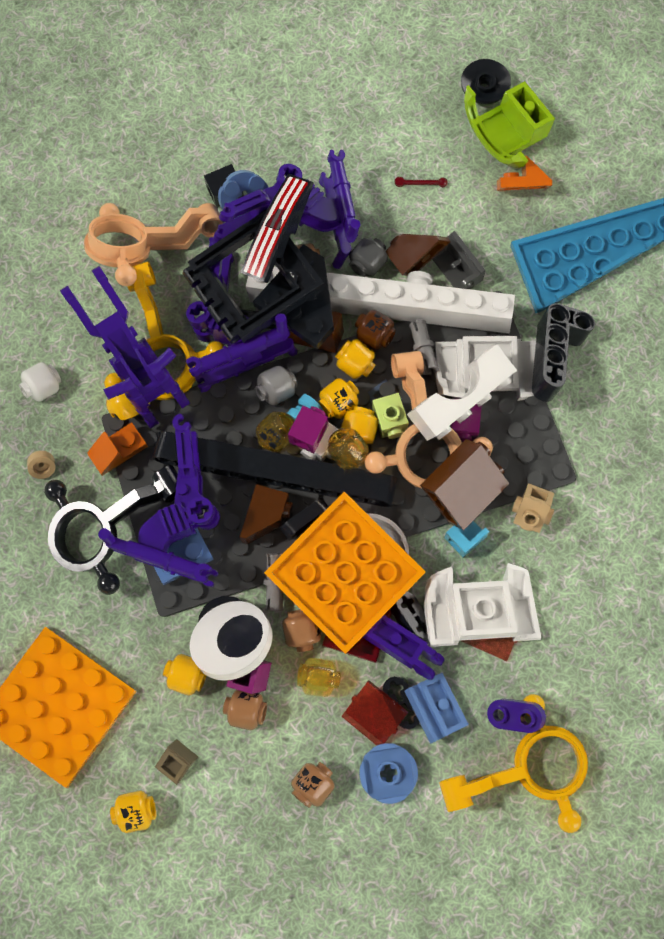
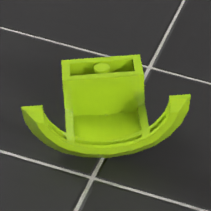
M525 81L505 91L499 106L479 116L475 100L476 94L469 85L466 86L465 110L469 123L480 142L498 161L512 168L525 166L529 160L521 151L548 136L555 120L554 116Z

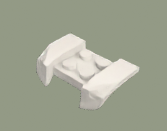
M463 336L462 339H457L456 342H435V359L439 368L435 373L438 394L450 396L453 399H462L470 383L467 366L486 350L497 344L517 371L510 376L512 381L501 390L495 388L493 391H516L517 401L534 396L532 393V379L536 341H521V339H517V336Z
M507 563L503 581L453 584V568L449 567L431 575L425 586L424 613L429 647L458 645L460 640L512 637L513 642L541 640L530 576L527 569Z

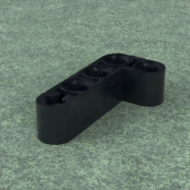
M555 303L548 307L538 322L532 379V393L538 400L543 402L551 401L565 384L568 345L580 346L595 327V320L589 313Z

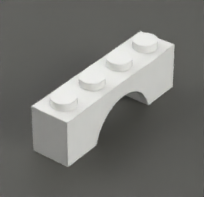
M497 344L486 350L467 366L470 383L462 399H448L435 393L407 414L427 441L434 437H437L438 440L443 438L452 430L450 425L456 420L458 423L464 421L472 414L470 408L475 404L479 407L492 398L491 391L495 388L501 390L512 381L510 376L517 369Z

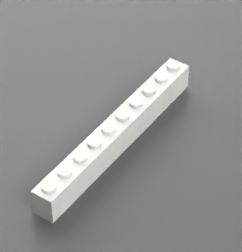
M275 266L273 268L269 282L279 272L278 268ZM327 273L331 309L335 312L361 315L362 313L367 314L371 310H377L393 320L416 322V320L421 319L425 320L426 324L510 333L515 295ZM248 276L246 290L249 302L253 303L254 299L269 282L266 283Z

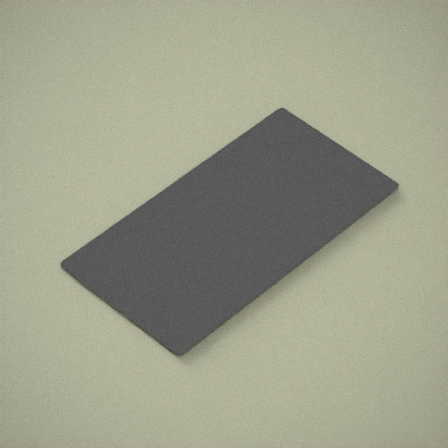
M513 317L509 334L426 324L430 340L434 343L456 342L457 339H462L463 336H517V339H521ZM400 321L394 323L396 333L386 348L381 347L376 350L369 347L375 353L372 362L376 366L367 377L361 375L358 379H352L336 365L338 359L335 358V355L347 340L351 342L357 339V336L341 340L336 353L314 348L295 356H289L240 373L237 377L233 376L213 384L207 392H201L198 385L191 387L184 393L190 404L183 409L175 398L170 400L154 399L150 402L149 409L159 424L151 429L141 414L127 420H120L117 415L113 418L110 413L103 415L102 423L108 436H111L132 422L148 445L147 448L116 467L124 497L134 489L154 484L152 480L153 474L161 468L169 466L153 460V454L160 431L175 433L172 421L177 414H182L184 420L179 425L182 426L185 422H189L191 431H195L198 434V438L305 458L300 453L302 451L300 447L289 443L288 432L293 423L286 416V413L291 408H295L298 405V400L303 394L309 395L318 402L320 400V391L332 381L338 378L345 382L350 380L359 390L357 395L359 400L358 407L372 410V403L370 402L368 392L386 379L388 382L382 383L379 391L373 396L375 399L395 394V391L399 393L409 422L408 427L414 424L407 415L412 410L411 399L402 388L401 378L393 376L391 356L392 354L414 351L413 346L415 343L409 327L411 322ZM275 366H282L285 369L289 368L297 380V387L293 397L278 405H270L265 400L261 401L255 390V387L258 386L257 378L259 374ZM431 369V375H421L425 381L427 398L438 393L433 369ZM491 391L492 398L484 403L481 408L478 437H486L492 442L493 450L490 457L505 471L503 475L509 482V485L481 513L513 503L517 496L523 497L528 483L547 491L574 483L576 475L547 402L540 401L535 396L517 401L516 391ZM443 396L448 399H453V397ZM328 417V422L341 430L344 418ZM265 427L267 431L273 428L272 431L275 430L274 433L277 432L276 435L279 434V437H281V439L278 442L282 444L279 445V443H276L275 441H277L278 438L275 439L276 436L273 437V433L270 434L271 431H269V433L267 434L266 430H264ZM377 429L375 440L372 444H364L363 448L345 445L343 450L340 447L343 440L348 441V439L341 437L342 440L338 442L339 447L331 459L326 458L324 462L367 470L365 467L366 456L374 451L381 452L384 456L396 454V446L400 437L389 439V437L381 438L379 429ZM421 432L415 434L410 439L406 448V461L409 468L414 474L423 479H427L450 456L448 445L442 438L438 440L437 437H434L427 441ZM265 433L267 439L263 440L259 434ZM274 442L277 447L273 449L269 446V443ZM397 465L388 466L381 472L397 478L391 507L356 502L366 513L378 514L392 520L402 530L405 537L449 524L425 491L409 483L400 473ZM174 466L175 470L178 473V467ZM201 471L203 497L207 498L217 508L220 520L217 526L211 530L197 529L214 559L206 564L216 570L218 576H208V581L214 582V587H208L201 582L184 576L163 585L154 566L143 563L158 614L161 617H166L208 603L212 599L221 596H230L263 585L266 578L264 572L267 570L266 554H283L302 535L300 534L289 541L281 531L280 526L249 544L242 543L240 534L256 484L289 494V502L293 503L289 519L320 498H323L328 506L337 498ZM163 499L160 502L140 507L129 515L137 543L142 525L155 515L158 510L174 504L175 500L165 502ZM284 518L283 524L287 522L289 519Z

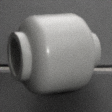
M275 366L259 374L257 378L258 386L255 387V390L261 401L265 400L270 405H278L293 397L297 387V380L289 368L285 369L282 366Z

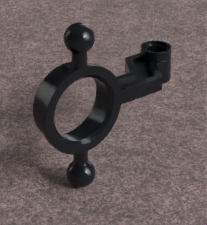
M169 465L161 468L152 476L154 484L134 489L106 511L89 502H73L69 504L65 497L67 493L66 485L60 480L49 481L44 488L45 496L50 501L56 502L60 509L52 519L48 531L49 549L57 563L68 570L76 572L94 569L98 576L97 587L99 591L105 595L116 593L120 587V580L116 574L108 572L105 567V562L111 557L114 550L108 548L102 542L100 550L93 558L83 562L75 559L69 553L65 543L68 524L75 516L88 512L98 519L102 528L108 529L117 538L115 525L138 508L160 502L163 499L165 502L175 500L178 473L174 466Z

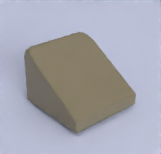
M176 739L167 747L155 768L178 785L198 759V756Z

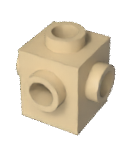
M528 483L523 497L517 496L512 511L516 515L513 523L519 525L524 530L540 533L543 524L549 525L553 516L554 509L550 507L554 493Z

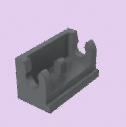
M453 231L447 236L451 242L432 260L454 288L471 289L483 281L486 270L459 235Z

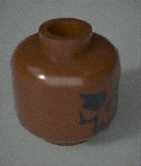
M371 310L367 314L362 313L355 323V327L358 328L356 333L357 339L376 350L381 347L386 348L396 333L394 321L377 310Z

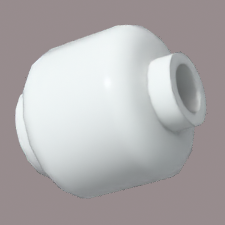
M40 362L21 373L22 383L19 384V388L26 398L31 397L33 400L40 402L58 392L61 378L53 365Z

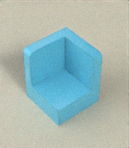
M473 521L465 530L454 525L446 532L444 538L464 558L488 536L490 531L486 527L482 530Z

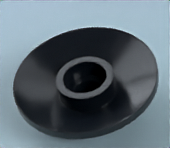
M479 59L473 61L464 69L461 76V87L464 94L466 86L469 85L476 94V103L493 104L502 100L504 92L510 89L511 77L506 67L492 59ZM487 84L489 85V87H483L481 85Z

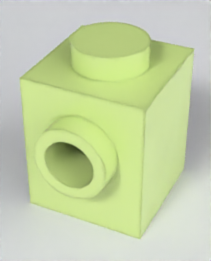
M399 393L372 400V411L375 412L374 416L378 418V429L381 438L389 437V439L400 437L408 428L409 422Z

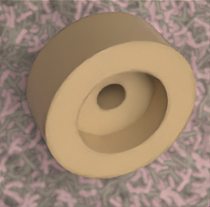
M47 451L33 452L27 459L29 474L37 479L50 477L55 472V459L53 455Z

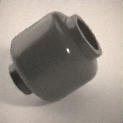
M363 238L349 254L351 269L361 277L374 276L388 260L385 244L377 238Z

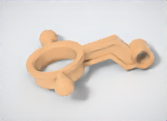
M105 203L99 210V217L92 220L89 224V231L84 239V249L86 254L94 261L102 265L117 267L115 272L116 281L122 286H130L137 278L136 271L132 266L144 262L148 258L150 250H186L200 233L205 237H214L218 225L223 224V222L219 219L220 213L218 208L212 203H205L198 208H189L174 227H145L138 219L120 214L115 204ZM116 232L130 235L139 242L129 246H113L101 242L96 237L101 234Z
M420 351L392 354L391 368L393 376L401 378L402 388L410 397L413 410L427 398L425 381L421 377L424 372L423 356ZM413 424L402 433L396 446V454L384 456L381 452L377 451L369 453L365 458L366 469L373 474H378L388 466L397 465L400 473L409 483L422 489L420 485L426 479L414 474L406 461L407 445L410 439L420 432L418 428ZM453 429L442 438L448 445L450 455L462 444L459 436ZM478 437L473 440L475 443L482 442L492 453L493 445L488 438Z

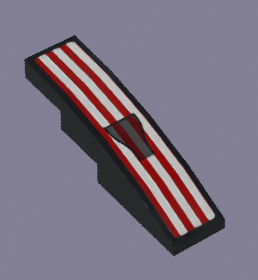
M291 174L287 175L262 219L240 273L266 283L269 282L277 257L282 259L290 234H296L314 182Z

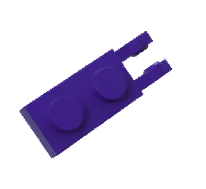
M385 615L363 636L364 639L408 668H413L417 674L428 680H432L436 674L434 670L418 659L422 654L425 659L438 666H441L445 661L441 654L427 645V642Z

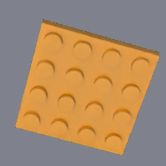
M343 492L264 573L346 654L426 571L347 493Z
M44 627L0 687V740L63 787L68 788L137 691L49 628Z

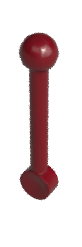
M397 177L394 183L397 187L404 185H439L443 188L447 186L448 181L444 177L439 180H404L403 177Z

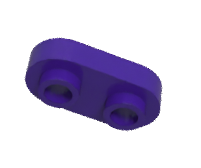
M502 698L493 701L487 710L490 723L498 729L533 733L540 730L546 722L544 709L535 702ZM498 710L503 712V719L498 717ZM526 713L531 716V723L526 722Z

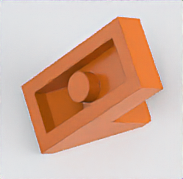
M525 155L529 161L522 167V176H519V172L504 173V177H500L497 180V191L546 189L552 186V179Z
M131 422L111 436L103 432L87 454L103 476L147 448L148 445Z

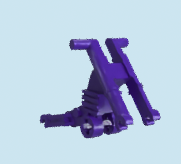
M331 149L327 157L331 169L329 179L326 177L325 172H322L319 178V184L324 187V192H320V189L318 187L315 188L313 184L299 226L302 227L305 224L321 232L333 230L338 253L332 262V266L335 269H340L352 250L351 243L357 239L361 224L359 220L355 219L356 214L350 193L351 185L347 180L343 162L345 152L340 150L338 156H336L334 150ZM284 164L279 168L274 186L263 190L258 189L232 202L225 203L223 211L220 212L219 219L226 223L218 225L213 240L218 242L269 208L274 196L285 180L284 175L287 177L288 174L302 178L303 175L300 168L293 164Z
M210 237V238H209V241H210L209 247H210V246H212L213 244H215L216 242L213 240V237ZM232 253L210 267L227 292L229 289L231 264L234 261ZM202 301L193 302L187 308L186 316L200 341L211 342L215 340L227 345L223 346V349L201 358L190 357L186 360L191 375L199 383L198 388L201 392H207L213 384L233 376L237 377L240 373L270 362L282 354L287 353L289 356H295L298 353L293 339L288 338L290 331L287 327L286 316L282 313L275 316L276 328L262 333L259 332L244 343L240 339L236 343L231 344L222 332L221 326H218Z
M97 266L91 271L112 301L117 312L94 325L68 285L62 288L60 292L68 304L71 305L89 334L93 337L102 338L105 342L102 344L107 354L112 352L114 356L109 359V362L123 382L103 389L108 400L125 393V396L135 407L136 411L142 415L151 429L158 425L159 422L148 406L157 397L165 392L167 394L171 392L182 409L190 404L178 383L165 368L176 357V354L169 347L157 357L145 338L137 341L135 337L138 333L133 326L128 327L127 325L128 310L112 288L101 267Z
M177 414L172 421L175 428L178 458V476L174 504L158 510L155 515L142 525L138 535V543L116 538L106 528H102L98 532V536L108 548L115 552L127 555L137 561L163 569L164 571H169L171 575L178 574L201 582L208 587H214V582L208 581V576L213 575L216 577L218 572L208 564H199L175 556L174 552L167 553L172 543L196 534L195 529L197 528L211 530L217 526L220 520L217 508L207 498L203 497V479L200 471L197 441L198 434L195 431H191L189 422H185L180 426L179 424L184 420L182 414ZM203 509H207L208 512L204 513V518L200 519L198 516L203 514Z

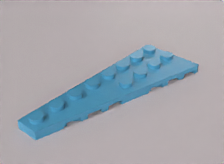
M664 198L512 241L510 247L535 313L542 312L551 304L561 301L663 242Z

